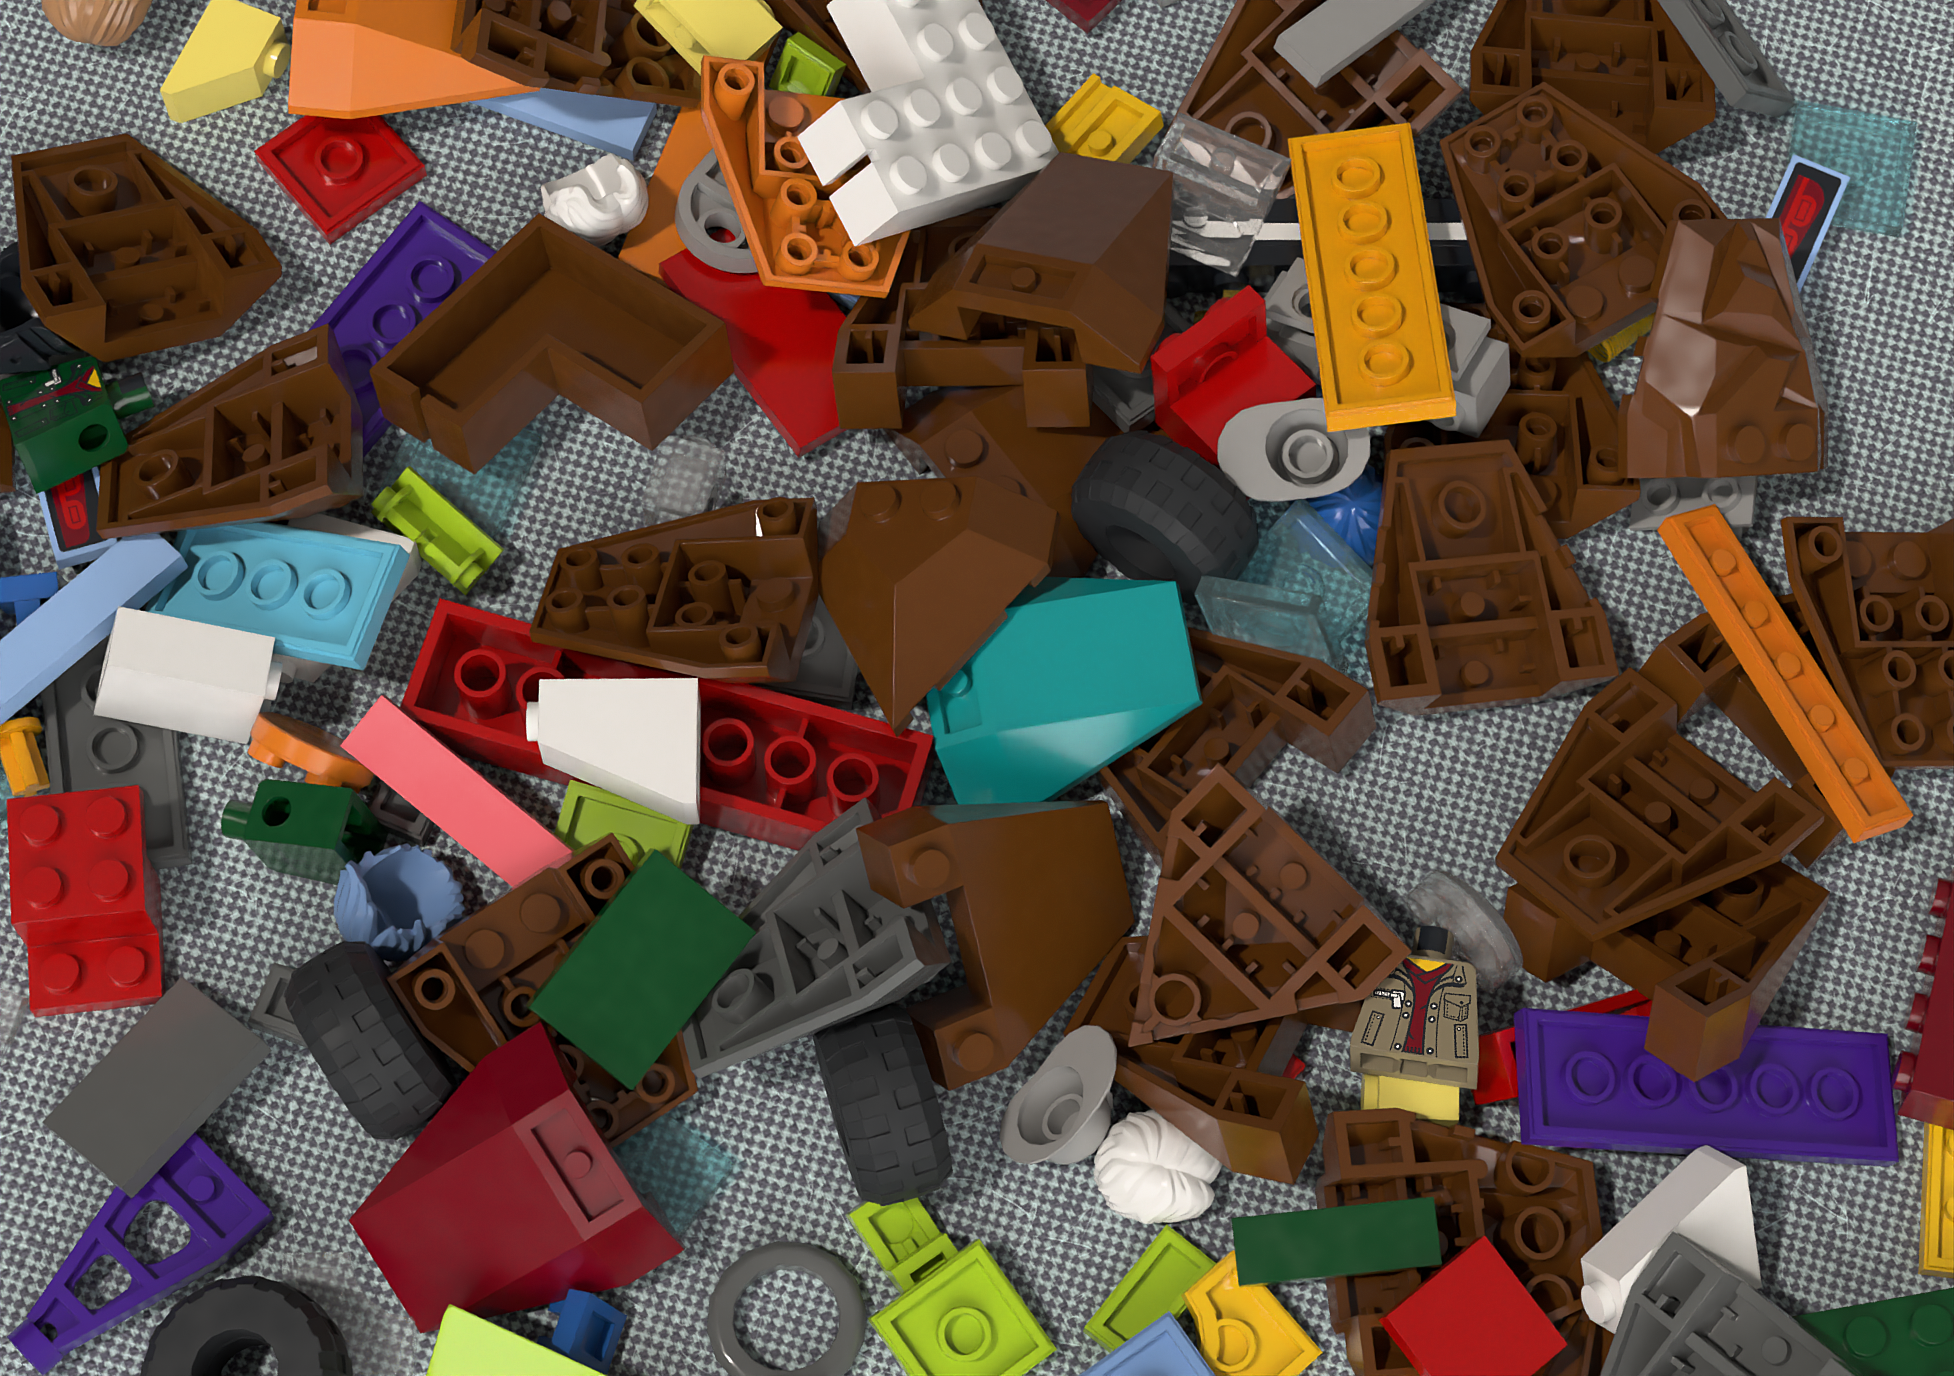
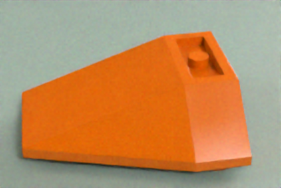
M457 0L296 1L293 19L288 114L356 119L540 91V88L524 86L471 64L463 59L461 54L450 49Z
M703 55L701 60V116L763 285L886 298L911 230L855 247L829 197L871 163L868 154L832 184L823 186L797 138L798 135L830 108L845 98L764 89V62Z

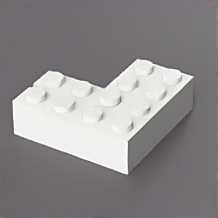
M832 0L826 6L871 93L839 101L798 135L797 138L823 186L832 184L868 154L871 163L829 197L855 247L964 214L977 208L1010 200L1059 153L1050 132L1042 122L1023 86L1020 76L1015 71L995 33L992 23L987 18L978 0Z

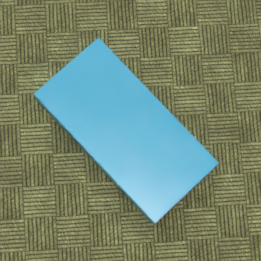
M269 522L179 531L172 547L182 555L188 568L149 600L145 612L275 637L274 654L364 670L410 555L401 545Z

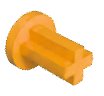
M37 717L17 718L6 721L0 726V758L13 797L23 795V797L33 796L37 794L38 790L50 787V782L35 737L43 730Z

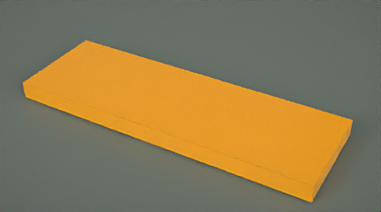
M1410 123L1288 138L1289 157L1327 432L1456 416V400Z

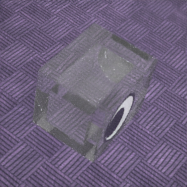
M685 435L682 438L673 436L665 438L660 444L641 500L645 526L716 510L727 477L724 450L718 449L711 441L695 435Z

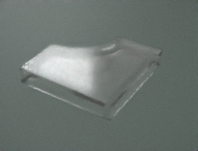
M350 1252L283 1253L281 1282L304 1292L318 1303L336 1323L346 1341V1349L349 1359L352 1361L353 1376H416L417 1327L415 1326V1318L388 1313L366 1297L357 1283L354 1260Z

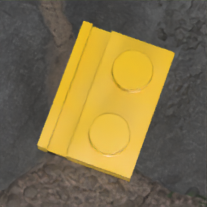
M1093 73L1045 127L1050 132L1058 152L1130 164L1164 127L1161 111L1115 85L1112 88L1101 82L1099 76Z

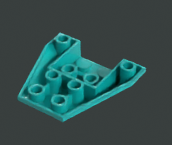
M1045 577L1035 588L1028 584L1005 608L1008 618L940 691L933 687L926 694L935 750L958 805L1051 802L1203 704L1179 585L1176 581Z

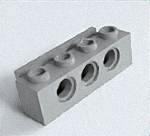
M1297 257L1288 272H1281L1264 298L1266 301L1267 336L1317 385L1321 386L1304 259ZM1440 303L1456 400V416L1425 421L1431 422L1443 430L1457 431L1478 438L1510 387L1509 344L1486 337L1491 329V319Z

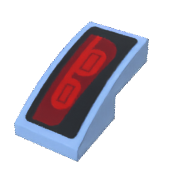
M1793 154L1766 218H1780L1800 294L1850 177Z
M99 465L46 491L38 493L59 570L96 560L118 542V538L102 539L96 531L100 482Z

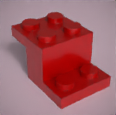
M1250 285L1231 298L1224 297L1216 301L1207 310L1203 319L1183 333L1178 332L1168 336L1160 343L1155 353L1150 356L1156 423L1174 442L1195 451L1200 457L1211 465H1215L1220 471L1221 468L1217 461L1218 439L1226 423L1241 410L1261 404L1316 398V383L1267 336L1266 301Z
M133 785L7 799L11 924L27 946L31 1013L34 1017L155 1005L166 993L160 878L147 857L144 793L140 786Z

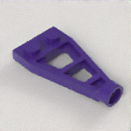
M194 1132L132 1199L117 1186L115 1187L26 1316L27 1318L6 1337L32 1366L44 1376L73 1349L224 1265L274 1219L272 1211ZM162 1201L190 1228V1241L182 1250L161 1262L144 1264L137 1261L127 1251L125 1235L129 1226L147 1203ZM104 1255L112 1256L131 1276V1284L128 1289L103 1307L88 1309L75 1296L76 1284L98 1258ZM46 1323L53 1325L57 1330V1337L52 1342L40 1331Z

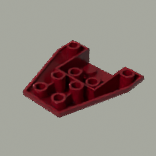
M543 1020L483 1057L349 1219V1222L420 1334L440 1329L444 1313L449 1304L485 1319L565 1300L569 1289L596 1293L626 1286L686 1248L651 1191L641 1195L573 1087L578 1076Z

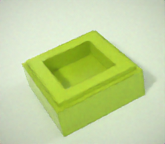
M797 32L787 38L769 87L777 91L833 97L847 64L802 33Z

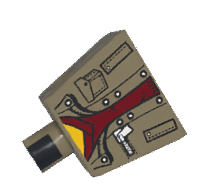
M1421 926L1416 928L1411 954L1365 998L1350 1041L1351 1072L1477 1090L1479 1040L1476 966L1468 962L1451 960L1454 935L1449 930L1437 926Z

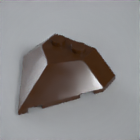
M968 476L857 482L819 522V595L896 737L914 720L910 711L933 687L940 691L1008 618L1005 608L1028 584L1035 588L1051 571L1061 519L1057 510L981 477Z
M1218 763L1171 811L1128 1047L1152 1043L1154 1040L1188 1033L1196 1034L1295 1014L1306 1009L1363 1000L1412 952V949L1365 896L1268 802L1222 764Z

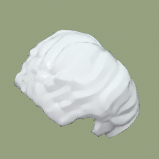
M614 153L601 157L594 164H590L573 174H569L556 181L547 182L541 186L543 207L545 209L544 216L596 247L604 246L617 235L627 233L642 222L648 208L649 197L644 177L626 158L620 159Z
M1150 1110L1147 1112H1130L1127 1117L1119 1119L1108 1130L1105 1140L1097 1149L1093 1173L1098 1190L1102 1192V1196L1106 1200V1205L1114 1210L1116 1214L1144 1224H1152L1154 1222L1173 1223L1197 1218L1211 1206L1215 1193L1210 1184L1217 1177L1223 1164L1157 1112Z

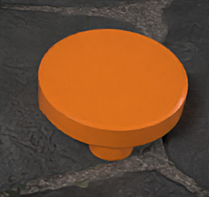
M259 712L250 731L253 740L247 751L253 758L277 768H283L286 762L308 771L304 781L309 784L351 788L357 794H359L361 788L370 785L374 773L340 746L344 739L282 714Z

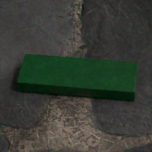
M1434 1197L1231 1218L1239 1288L1442 1267Z

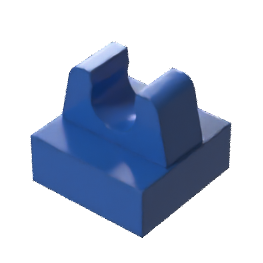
M58 572L0 577V609L6 614H16L18 626L67 585L68 582Z
M569 1289L565 1300L550 1303L548 1311L559 1317L553 1337L539 1336L537 1344L607 1375L627 1315L592 1293Z

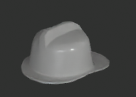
M1306 398L1261 404L1241 410L1226 423L1218 439L1217 461L1221 471L1244 495L1257 501L1281 502L1317 498L1348 488L1362 475L1370 458V434L1367 427L1327 432L1323 398Z
M1084 1025L1070 1032L1054 1048L1034 1076L1009 1102L1001 1120L999 1138L1004 1153L1016 1163L1032 1165L1048 1160L1056 1164L1070 1165L1080 1162L1093 1154L1105 1140L1111 1124L1113 1094L1110 1088L1116 1071L1117 1049L1111 1034L1100 1026Z

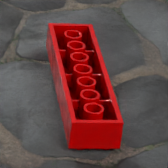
M439 598L400 708L460 756L566 786L569 785L570 780L597 787L543 764L538 741L527 740V703L539 702V679L698 678L701 697L700 823L797 851L813 835L865 797L875 806L882 818L913 806H920L934 762V735L905 728L896 737L890 724L887 722L747 683L732 684L532 642L529 633L531 623Z

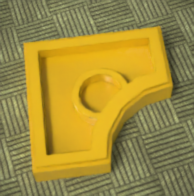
M1235 1250L1228 1252L1181 1295L1194 1319L1197 1340L1196 1349L1215 1376H1297L1323 1353L1265 1285L1239 1288Z

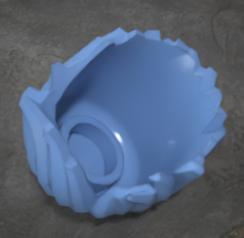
M406 843L384 849L376 855H373L371 851L365 852L361 862L356 864L351 860L345 865L347 870H340L339 883L334 898V917L338 924L339 932L347 942L366 941L384 961L399 962L408 960L432 939L463 919L461 913L465 909L462 904L464 897L460 893L463 885L459 881L454 880L452 869L443 860L432 857L431 850H421L419 845L411 847Z

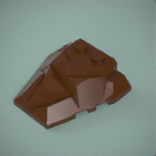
M457 0L450 49L461 54V57L469 63L519 84L695 108L701 101V76L634 7L637 0Z
M1780 218L1668 220L1648 296L1650 300L1657 304L1649 336H1638L1633 356L1643 359L1634 395L1623 394L1618 410V478H1724L1819 472V469L1827 468L1828 402Z
M1400 1108L1334 1111L1327 1114L1322 1145L1325 1172L1317 1178L1315 1187L1317 1209L1434 1197L1442 1266L1473 1240L1485 1235L1551 1323L1584 1308L1581 1299V1290L1585 1286L1581 1258L1603 1238L1592 1161L1534 1145L1521 1144V1142L1516 1140L1507 1144L1475 1135L1476 1129L1458 1124L1446 1127L1417 1119L1416 1113ZM1441 1267L1326 1279L1331 1326L1336 1335H1345L1347 1359L1355 1376H1420L1378 1319Z

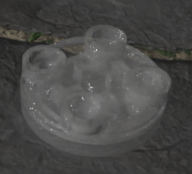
M1436 869L1431 871L1404 895V902L1408 909L1425 926H1437L1453 933L1454 942L1451 960L1468 962L1476 966V984L1489 994L1495 993L1522 968L1523 955L1512 930L1492 904L1463 879L1445 870Z

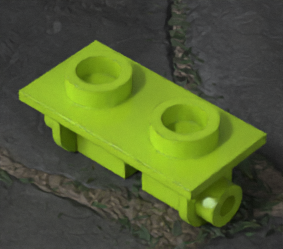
M410 466L403 471L391 488L387 486L371 504L374 507L371 513L395 534L408 537L413 542L416 541L420 556L465 596L504 551L496 541Z

